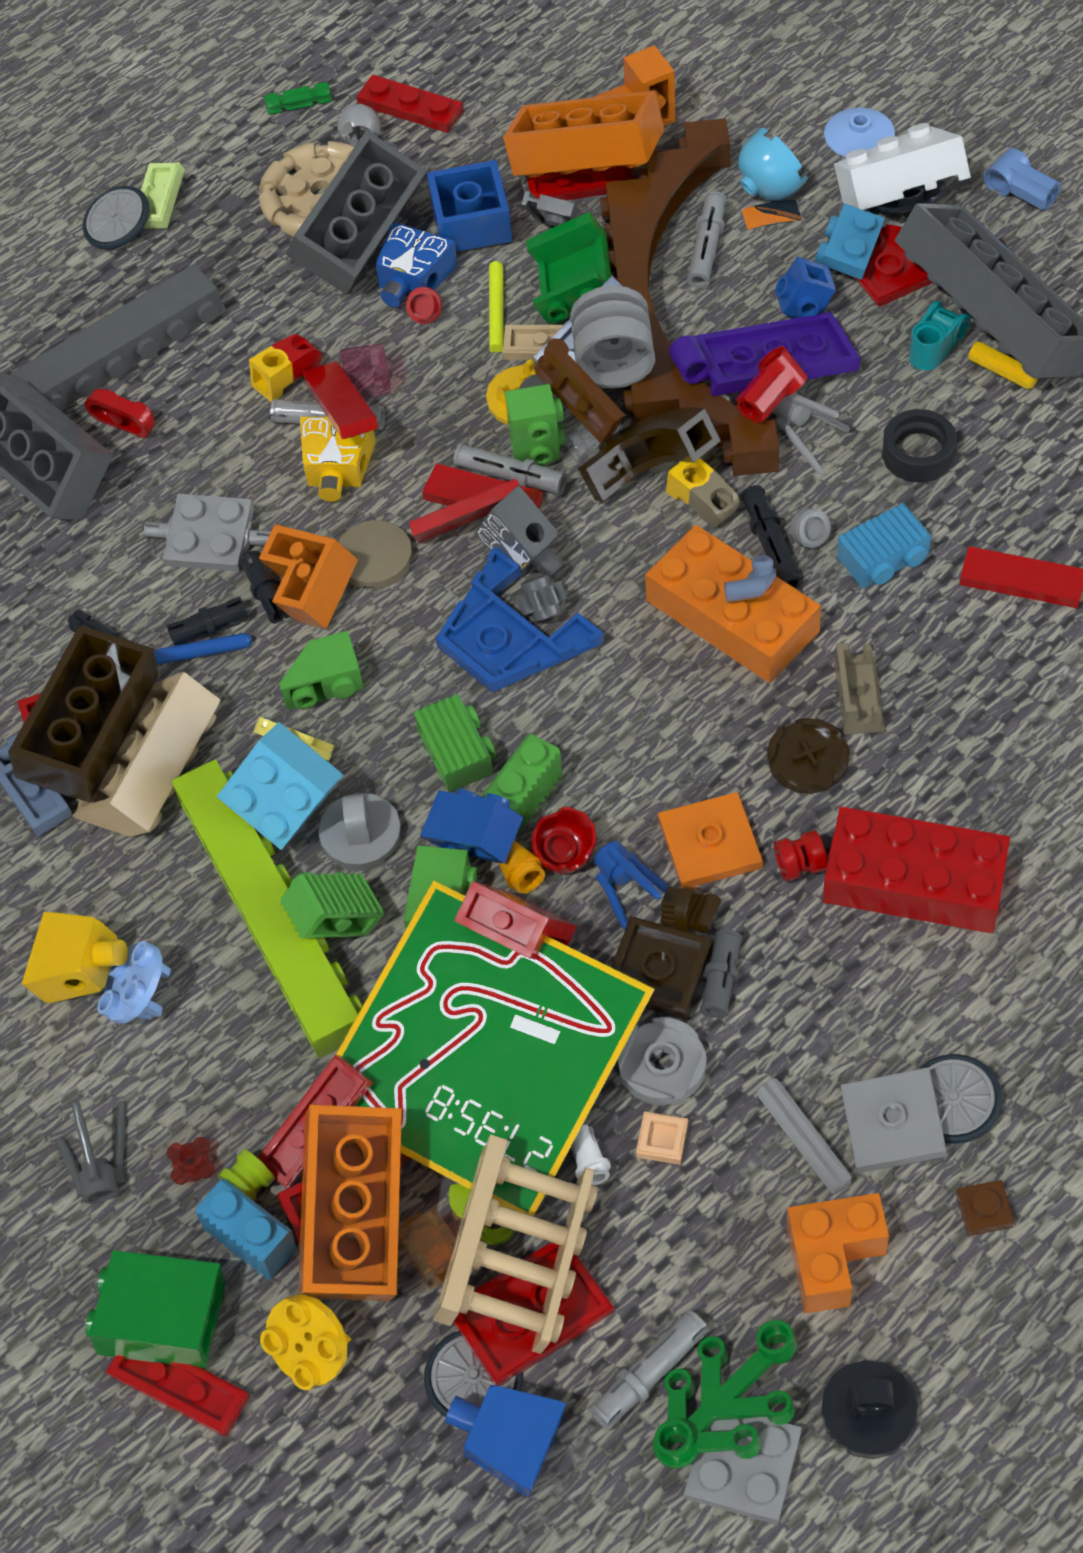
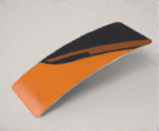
M796 200L769 202L742 209L748 230L774 223L802 221Z

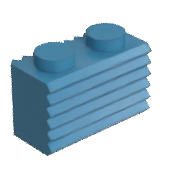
M900 503L898 507L894 506L892 510H887L878 517L875 516L872 520H867L865 524L861 523L859 527H854L852 531L848 530L845 534H841L838 537L837 558L862 589L873 583L881 585L890 580L896 571L907 565L911 568L920 565L929 554L931 535L904 503Z
M226 1179L220 1180L196 1207V1215L204 1231L209 1232L211 1237H216L219 1243L223 1242L225 1248H230L231 1252L236 1253L238 1258H243L245 1264L249 1263L251 1268L257 1269L258 1274H263L265 1279H272L299 1248L293 1233H291L292 1230Z

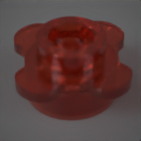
M197 1137L191 1143L183 1145L173 1143L169 1146L166 1154L168 1159L172 1161L173 1170L170 1177L175 1184L183 1185L186 1182H196L212 1176L215 1167L208 1156L211 1145L206 1138ZM192 1157L195 1159L192 1164H187L188 1158Z

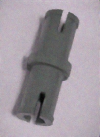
M720 929L715 933L711 962L705 966L704 977L707 979L700 1012L705 1016L721 1019L728 1016L732 985L736 984L739 978V970L736 968L740 945L743 940L742 935L736 931Z

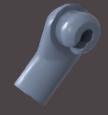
M758 556L752 560L753 570L746 579L724 582L726 602L753 599L764 595L776 578V569L773 568L774 562L769 556Z

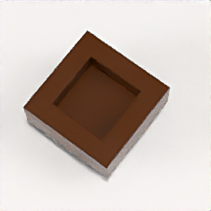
M1002 1180L956 1189V1198L968 1237L1013 1228L1014 1220Z

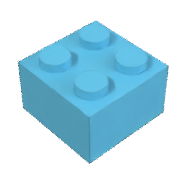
M278 722L257 742L217 795V798L282 850L303 828L343 777V774L283 724Z

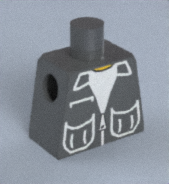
M519 485L489 512L474 533L490 550L497 547L520 566L521 574L532 564L542 575L549 574L551 578L564 565L549 548L559 536L558 531Z

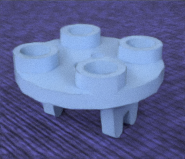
M148 941L137 942L128 948V959L124 965L111 966L104 994L98 1002L97 1009L100 1014L118 1024L128 1023L135 1017L151 1020L152 1015L156 1017L161 1016L163 1007L150 999L157 988L160 976L169 978L171 968L162 963L163 959L158 947Z

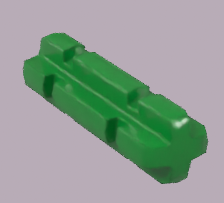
M327 82L314 84L315 88H310L308 85L284 90L282 95H278V92L266 94L264 96L266 110L268 114L273 115L282 113L281 109L284 108L287 111L314 106L313 102L317 101L319 105L329 103L332 100L330 87Z

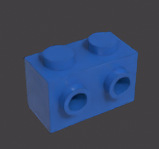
M458 788L456 793L438 790L420 836L436 847L468 850L469 857L505 864L523 817L509 808L510 801L496 794L487 793L486 797L483 798L461 788Z

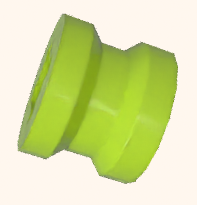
M243 1149L236 1156V1163L231 1168H224L218 1175L219 1180L226 1179L253 1201L256 1200V1193L261 1187H268L275 1180L271 1171L246 1149Z

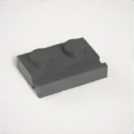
M526 190L521 203L538 223L543 224L545 221L554 227L584 214L574 202L542 194L537 199L530 191Z

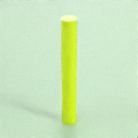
M494 261L489 264L490 352H503V264Z

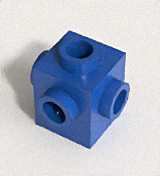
M796 257L786 274L779 278L775 289L782 314L791 319L820 314L821 311L828 307L831 297L836 291L828 266L800 257Z

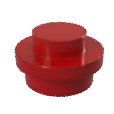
M419 287L409 294L406 301V310L413 321L420 324H429L440 316L442 300L435 290L428 287Z

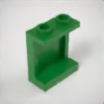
M587 212L526 240L527 251L538 263L541 296L533 299V305L548 324H556L570 318V312L574 303L583 294L601 287L612 276L607 233L591 212Z

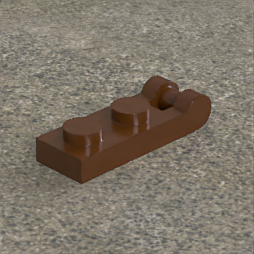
M553 338L544 348V355L540 356L537 360L534 371L544 384H550L551 391L557 398L561 399V402L601 444L611 438L625 414L568 354L569 348L563 340Z

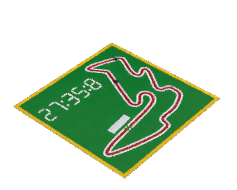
M433 880L336 1053L373 1082L355 1107L402 1108L400 1152L468 1189H471L481 1151L490 1134L508 1140L504 1156L511 1158V1164L555 1177L655 989L548 936L545 937L535 960L529 959L455 922V917L465 895ZM504 1181L502 1185L495 1184L492 1198L499 1200L498 1205L534 1217L545 1194Z

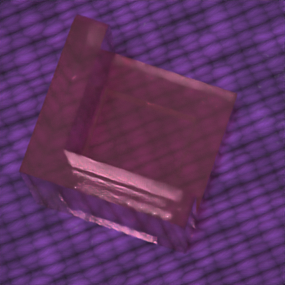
M384 343L340 350L343 371L363 398L392 394Z

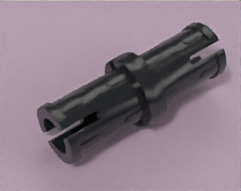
M260 551L247 552L253 564L249 563L245 555L240 558L239 564L251 583L250 591L256 600H260L272 624L283 621L277 609L282 611L286 619L290 616L272 602L281 583L275 574H271L268 566L259 560Z
M240 596L209 609L202 607L198 609L199 613L167 624L166 627L174 646L187 644L207 635L209 638L217 635V631L249 620L244 604Z

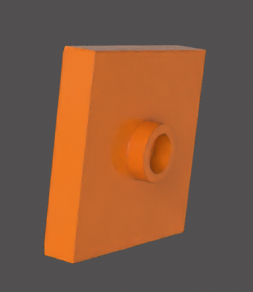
M738 792L658 813V822L681 888L686 885L695 887L763 868V860Z

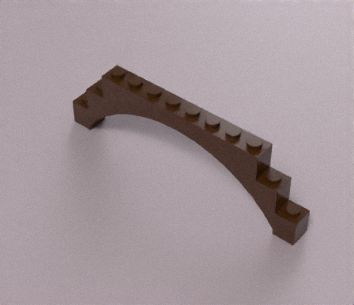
M726 118L684 122V137L678 138V149L653 151L649 161L646 163V167L639 168L640 179L606 182L607 197L600 198L602 220L609 219V224H603V228L607 233L608 246L612 245L613 250H609L611 273H616L614 278L623 287L639 292L647 301L655 354V363L651 372L642 380L629 385L630 390H623L625 413L633 412L634 423L650 416L673 409L687 407L705 408L721 440L713 448L722 447L724 463H731L733 476L779 472V444L775 419L754 423L752 420L743 417L736 408L737 406L720 395L712 396L710 387L703 381L694 384L685 382L669 354L671 344L664 335L654 312L649 292V278L652 261L662 234L682 203L700 184L719 169L730 168V140Z

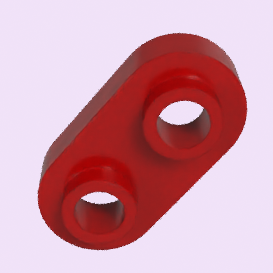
M109 389L93 390L84 402L87 412L95 420L138 437L146 438L155 426L153 413L147 405L142 402H132L122 398Z

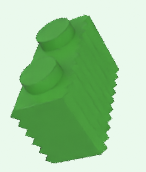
M458 694L447 697L444 701L439 700L436 704L432 703L429 707L424 706L421 710L417 709L414 712L417 731L448 792L493 774L491 760L496 758L493 744L488 736L480 737L477 728L480 727V722L472 705L465 707Z
M528 734L482 795L485 798L487 793H492L510 801L509 808L523 817L517 833H521L522 827L527 826L526 821L531 820V815L536 814L535 809L540 808V802H545L544 797L549 796V790L554 789L553 784H558V778L563 777L559 748L533 734Z
M311 872L302 873L291 881L290 887L281 897L280 902L281 905H284V911H288V918H292L291 924L295 925V931H299V938L368 936L385 915L362 873L358 875L355 873L351 875L349 873L345 874L344 872H336L332 875L330 873L326 875L323 873L320 875Z

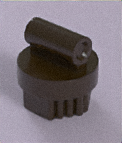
M686 885L683 888L669 886L661 901V924L693 934L696 931L707 933L721 904V899L712 893L704 895L700 887Z

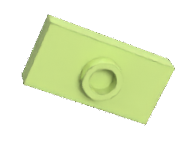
M180 162L149 163L141 191L149 201L150 208L148 220L144 226L145 229L168 227L185 171Z

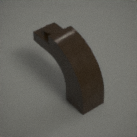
M687 407L673 409L645 418L612 435L611 438L598 445L600 452L578 469L594 500L604 501L640 473L659 464L671 461L694 463L721 440L705 408Z

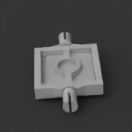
M177 494L173 515L168 523L146 521L144 526L145 537L166 538L167 542L163 555L165 566L238 572L241 570L239 560L250 549V545L265 546L271 531L252 530L251 522L254 512L252 499Z

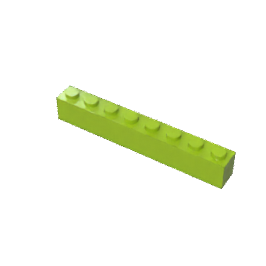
M215 759L171 780L185 814L317 1058L320 1059L340 1048L361 1011L362 1005L356 995L350 998L347 996L343 986L348 984L347 979L337 961L330 964L324 953L328 952L329 948L324 937L299 938V931H295V925L291 924L292 918H288V911H284V905L280 904L281 897L290 887V876L282 863L277 866L273 863L270 856L275 855V851L271 842L262 834L258 835L249 823L217 798V795L233 774L230 770L223 773Z

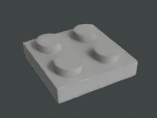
M766 1417L715 1421L705 1432L732 1431L741 1424L753 1426L761 1440V1449L756 1456L750 1459L739 1458L735 1455L734 1451L699 1453L691 1465L684 1499L779 1525L802 1427L788 1423L776 1425L771 1423ZM744 1437L738 1442V1445L746 1446L751 1443L753 1438Z

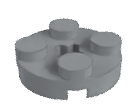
M659 1017L652 1019V1023L644 1024L640 1028L639 1024L634 1027L618 1057V1066L622 1084L637 1099L652 1105L676 1106L685 1102L701 1086L706 1074L707 1056L703 1044L699 1041L698 1034L691 1026L674 1018ZM663 1053H667L670 1055L669 1060L673 1065L664 1070L655 1068V1064L650 1061L651 1058H660Z

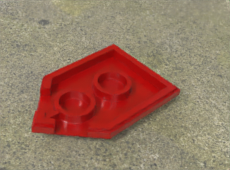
M886 224L885 227L881 228L862 280L854 277L875 304L880 307L933 283L928 279V273L919 264L906 258L904 255L905 250L894 241L902 228L901 226Z

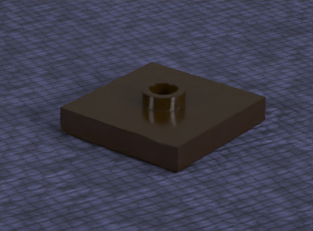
M630 916L611 968L655 989L645 1007L646 1009L687 1020L712 948V939Z

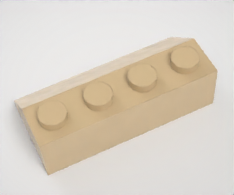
M185 672L154 683L91 803L80 800L72 817L129 837L151 832L161 820L162 813L160 810L166 799L175 793L171 780L179 777L184 766H187L195 758L198 752L196 744L201 735L207 732L215 722L216 715L214 712L221 700Z

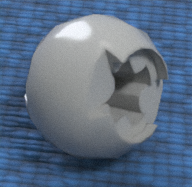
M352 104L343 109L337 122V129L344 143L356 146L366 130L378 137L381 124L377 113L371 107L363 104Z

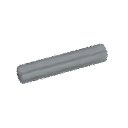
M771 1078L759 1086V1099L830 1193L837 1194L847 1188L851 1183L850 1173L779 1080Z

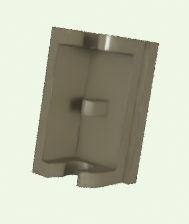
M836 643L835 673L843 734L885 732L876 662L873 661L871 645L864 644L863 653L854 656L850 654L848 643Z

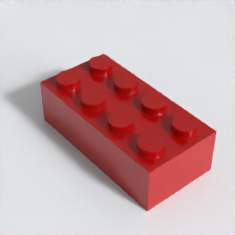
M840 806L824 878L823 903L993 934L1011 836Z

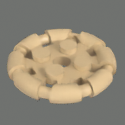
M328 141V145L316 146L315 142L285 152L283 154L284 159L280 162L274 161L264 173L259 186L261 192L259 203L267 220L273 226H280L283 233L294 237L322 196V194L314 195V192L319 189H326L355 146L335 141ZM294 169L297 172L292 176L289 172ZM277 194H287V196H278Z

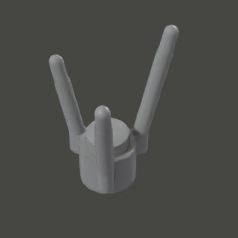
M796 392L784 397L772 411L778 417L775 421L776 427L784 431L810 466L813 467L817 474L822 475L824 469L791 426H802L811 415L844 432H849L850 427L836 419L839 416L837 411L803 397Z

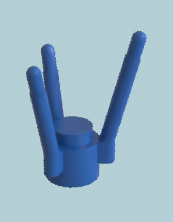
M612 841L603 846L594 858V863L600 870L595 879L604 888L612 909L624 930L628 920L614 890L613 883L616 882L617 885H624L634 879L655 899H660L662 896L659 890L665 894L670 886L642 864L634 853H629L619 841Z

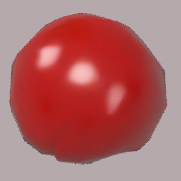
M562 807L555 813L543 816L537 823L536 829L531 836L532 852L540 859L541 866L548 871L559 874L572 873L585 866L589 862L597 843L594 823L586 813L572 807Z

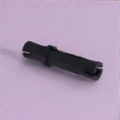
M753 485L746 488L741 493L740 498L751 519L749 526L752 533L756 536L758 535L765 555L772 558L774 562L773 568L776 569V576L795 589L799 588L803 583V579L797 570L789 547L779 528L781 521L778 513L771 509L764 488L761 485Z

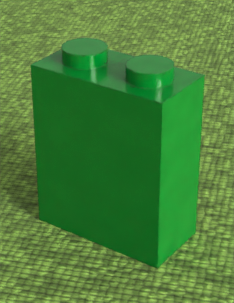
M112 1250L108 1267L103 1266L99 1274L98 1293L100 1296L97 1307L89 1311L86 1320V1336L90 1338L97 1355L109 1357L121 1355L125 1356V1359L160 1362L172 1365L170 1362L183 1363L205 1369L226 1286V1280L220 1263Z

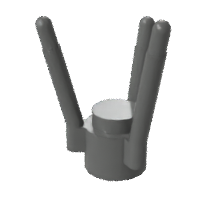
M74 1101L72 1103V1110L85 1160L81 1165L82 1171H80L66 1140L59 1138L57 1144L75 1182L77 1197H83V1201L89 1204L113 1199L119 1194L118 1186L126 1184L123 1172L126 1102L119 1101L117 1106L112 1166L108 1164L106 1158H94L81 1104L79 1101Z

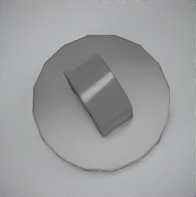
M355 793L341 797L327 808L320 819L318 834L323 852L328 858L340 864V867L346 870L365 871L379 867L385 863V859L394 850L398 849L402 828L397 810L386 799L375 794Z

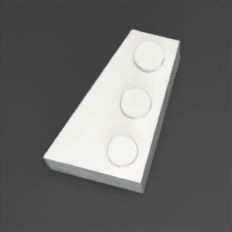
M928 123L914 125L908 129L907 134L902 136L883 138L877 142V146L871 149H859L849 152L845 155L846 159L834 164L843 203L862 210L904 198V191L923 184L926 191L937 188V180L953 175L957 176L959 181L971 178L962 136L929 126Z

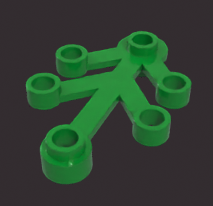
M771 1320L764 1323L756 1334V1342L759 1349L722 1386V1367L728 1361V1351L723 1340L719 1337L709 1336L704 1338L697 1348L702 1362L701 1406L688 1419L687 1401L695 1393L693 1379L690 1373L684 1369H674L666 1375L664 1387L668 1393V1419L658 1427L653 1439L654 1454L662 1465L668 1468H682L691 1464L699 1453L734 1451L735 1455L742 1459H750L759 1453L761 1440L753 1426L741 1424L732 1431L705 1432L715 1421L767 1417L771 1423L776 1425H783L791 1421L795 1414V1408L790 1396L784 1391H772L767 1396L739 1398L773 1363H786L795 1354L797 1341L788 1323L782 1320ZM778 1343L785 1344L781 1348L772 1349V1347ZM712 1348L720 1349L716 1356H705L707 1351ZM677 1381L687 1382L682 1389H672ZM776 1404H786V1407L780 1412L771 1411ZM744 1437L753 1438L751 1443L746 1446L738 1445V1442ZM678 1442L685 1443L679 1449L671 1450L674 1444Z

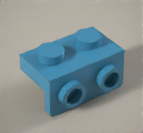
M844 203L839 217L831 216L824 235L830 238L829 243L821 241L814 262L862 280L885 218Z

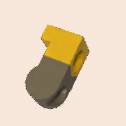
M701 458L697 459L694 463L681 461L668 471L666 493L676 500L682 499L697 512L701 519L712 527H718L741 507L736 492Z

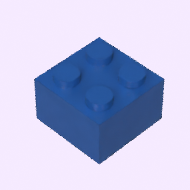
M497 160L426 173L438 236L455 241L456 252L512 242L510 213Z

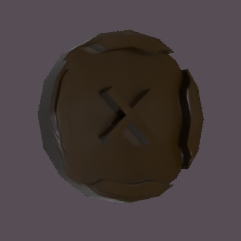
M802 718L795 720L794 724H790L787 727L783 725L776 730L769 741L767 763L771 775L780 785L797 793L814 794L827 791L842 780L848 770L850 749L848 743L846 745L845 740L842 738V733L835 726L820 719Z

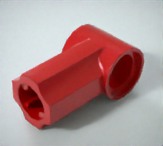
M785 346L773 349L761 359L757 366L760 372L736 398L738 402L736 408L743 417L752 420L754 423L763 422L784 397L793 394L807 380V374Z

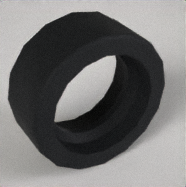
M925 409L904 411L893 417L884 429L882 459L886 468L892 474L905 481L925 483L937 480L946 474L954 463L957 434L952 423L939 413ZM914 433L926 434L938 440L942 445V450L933 456L925 458L912 457L898 449L896 442L905 435Z

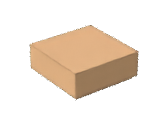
M644 1111L636 1149V1158L681 1165L688 1119Z

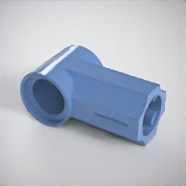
M1015 148L1006 150L983 175L988 189L1000 191L998 194L1001 196H1005L1010 192L1041 210H1047L1060 193L1061 183L1032 168L1027 156Z

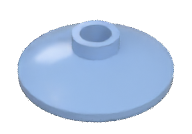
M850 108L840 111L830 118L824 130L827 145L835 153L843 157L855 150L871 149L877 146L879 140L895 136L892 122L884 114L869 108Z

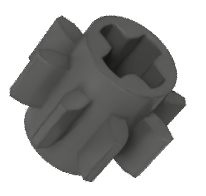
M544 574L521 583L524 594L515 597L521 614L527 615L531 613L534 621H540L562 612L559 601L567 599V595L561 581L551 582L549 574Z

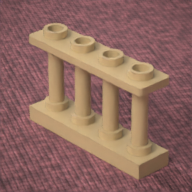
M490 1134L480 1154L433 1321L451 1326L459 1312L466 1314L470 1310L535 1331L536 1336L532 1351L541 1354L550 1342L556 1343L563 1327L564 1315L558 1314L561 1298L568 1299L574 1284L576 1272L569 1270L573 1254L579 1256L586 1238L587 1229L580 1227L584 1212H591L596 1199L598 1187L591 1185L595 1170L585 1167L576 1184H572L511 1164V1158L504 1156L508 1140ZM506 1181L571 1202L565 1226L498 1205L499 1200L492 1198L495 1184L502 1185ZM492 1223L558 1244L559 1249L553 1269L486 1248L487 1243L479 1241L483 1226L491 1227ZM480 1266L547 1287L548 1290L542 1313L474 1292L475 1287L467 1284L471 1269L479 1270Z

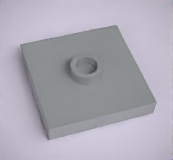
M929 1067L841 1085L858 1173L948 1156Z

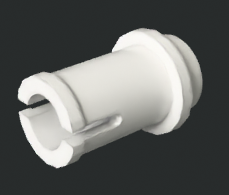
M582 1125L570 1147L578 1167L575 1173L578 1179L585 1167L595 1170L591 1185L596 1186L609 1178L611 1165L609 1160L601 1154L593 1128L588 1125Z

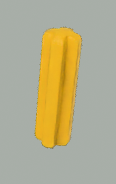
M976 341L969 351V360L1026 389H1032L1038 379L1029 376L1023 371L1022 364L1018 360L982 342Z

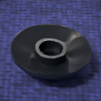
M937 180V188L928 191L925 190L924 184L903 192L904 198L878 205L876 208L883 212L903 213L904 217L908 218L916 203L932 204L941 198L947 191L946 183L942 180Z

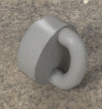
M806 508L795 514L787 533L800 546L817 548L823 545L829 538L831 522L823 511Z

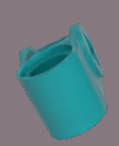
M934 301L925 315L912 329L909 349L911 365L920 370H932L938 367L952 348L957 346L965 336L971 321L970 315L966 313L956 314L943 308L942 302Z

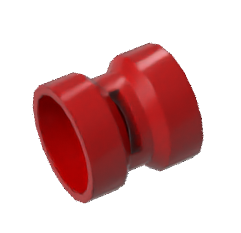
M816 830L802 833L800 838L796 840L784 838L774 841L773 847L776 862L785 882L798 879L803 872L810 871L815 874L826 871L827 857L822 840Z

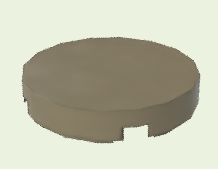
M382 520L364 521L349 528L338 541L358 559L348 581L354 587L364 589V586L374 587V590L384 589L398 583L410 569L413 557L411 541L405 531L394 523Z

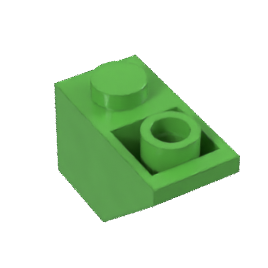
M348 630L314 639L307 643L279 683L287 710L293 708L307 709L315 705L316 702L333 697L347 698L353 695L355 691L364 689Z

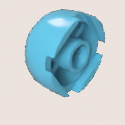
M759 128L745 142L740 151L738 169L743 176L739 181L740 185L751 197L758 194L765 200L779 201L786 199L807 183V175L800 178L798 171L802 168V165L792 151L777 136L769 140L764 136L768 130Z

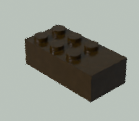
M79 625L8 751L15 778L91 803L158 678L154 648Z

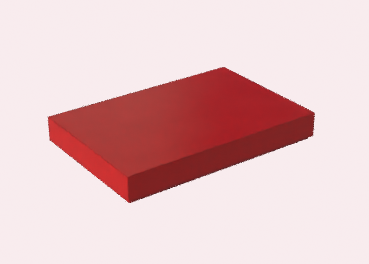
M550 1242L523 1260L553 1269L559 1245ZM573 1254L569 1270L576 1272L571 1293L568 1299L561 1298L558 1314L564 1315L560 1336L556 1343L550 1342L541 1354L532 1351L536 1336L535 1331L470 1310L466 1314L459 1312L455 1318L454 1326L461 1333L494 1385H504L517 1374L526 1371L614 1313V1307L577 1255ZM500 1273L475 1289L474 1292L542 1313L548 1288Z

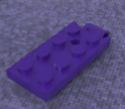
M832 312L695 336H682L676 339L669 348V354L683 380L690 384L698 383L702 380H711L710 393L712 396L743 391L760 372L757 366L761 359L779 346H785L807 374V379L859 370L861 360Z

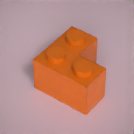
M655 45L623 57L625 84L594 96L601 97L656 90L663 126L675 122L674 70Z
M274 524L259 556V560L283 578L272 602L296 621L327 629L358 559L333 538Z
M874 1193L787 1207L786 1228L804 1314L850 1307L852 1285L846 1261L884 1256L887 1253L889 1234L880 1194Z

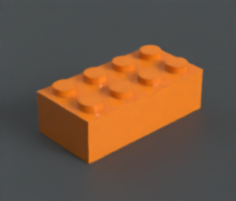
M655 90L522 105L503 139L513 176L526 175L529 178H534L549 172L571 174L579 169L592 168L594 171H602L611 166L626 165L630 168L639 167L649 161L664 132V126Z
M694 525L645 574L646 601L768 683H771L820 632L821 605L777 576L764 595L758 598L727 603L724 582L746 579L753 570L752 560L698 525Z
M309 1105L305 1114L298 1295L304 1294L316 1299L361 1301H391L397 1295L402 1108Z

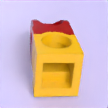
M293 334L249 359L251 386L272 403L273 399H279L283 395L284 388L303 377L302 371L318 367L322 354L301 335Z

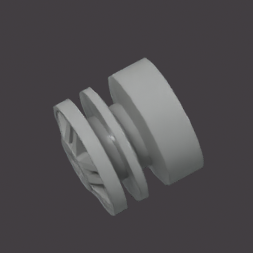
M614 285L599 287L583 294L574 303L570 312L575 362L599 387H626L642 380L651 372L655 363L647 301L639 292L631 288Z

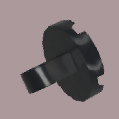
M863 1360L847 1364L831 1377L823 1392L821 1416L827 1434L839 1446L846 1449V1452L854 1457L877 1459L894 1454L908 1441L916 1426L918 1404L912 1386L901 1372L882 1362Z

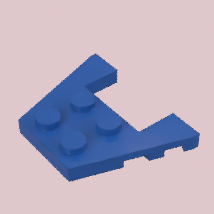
M497 547L490 551L487 556L488 562L483 570L476 573L471 581V589L463 601L459 600L436 637L437 647L490 692L502 689L593 649L604 642L603 632L579 613L574 615L551 636L547 637L501 600L497 595L521 576V570L516 562Z

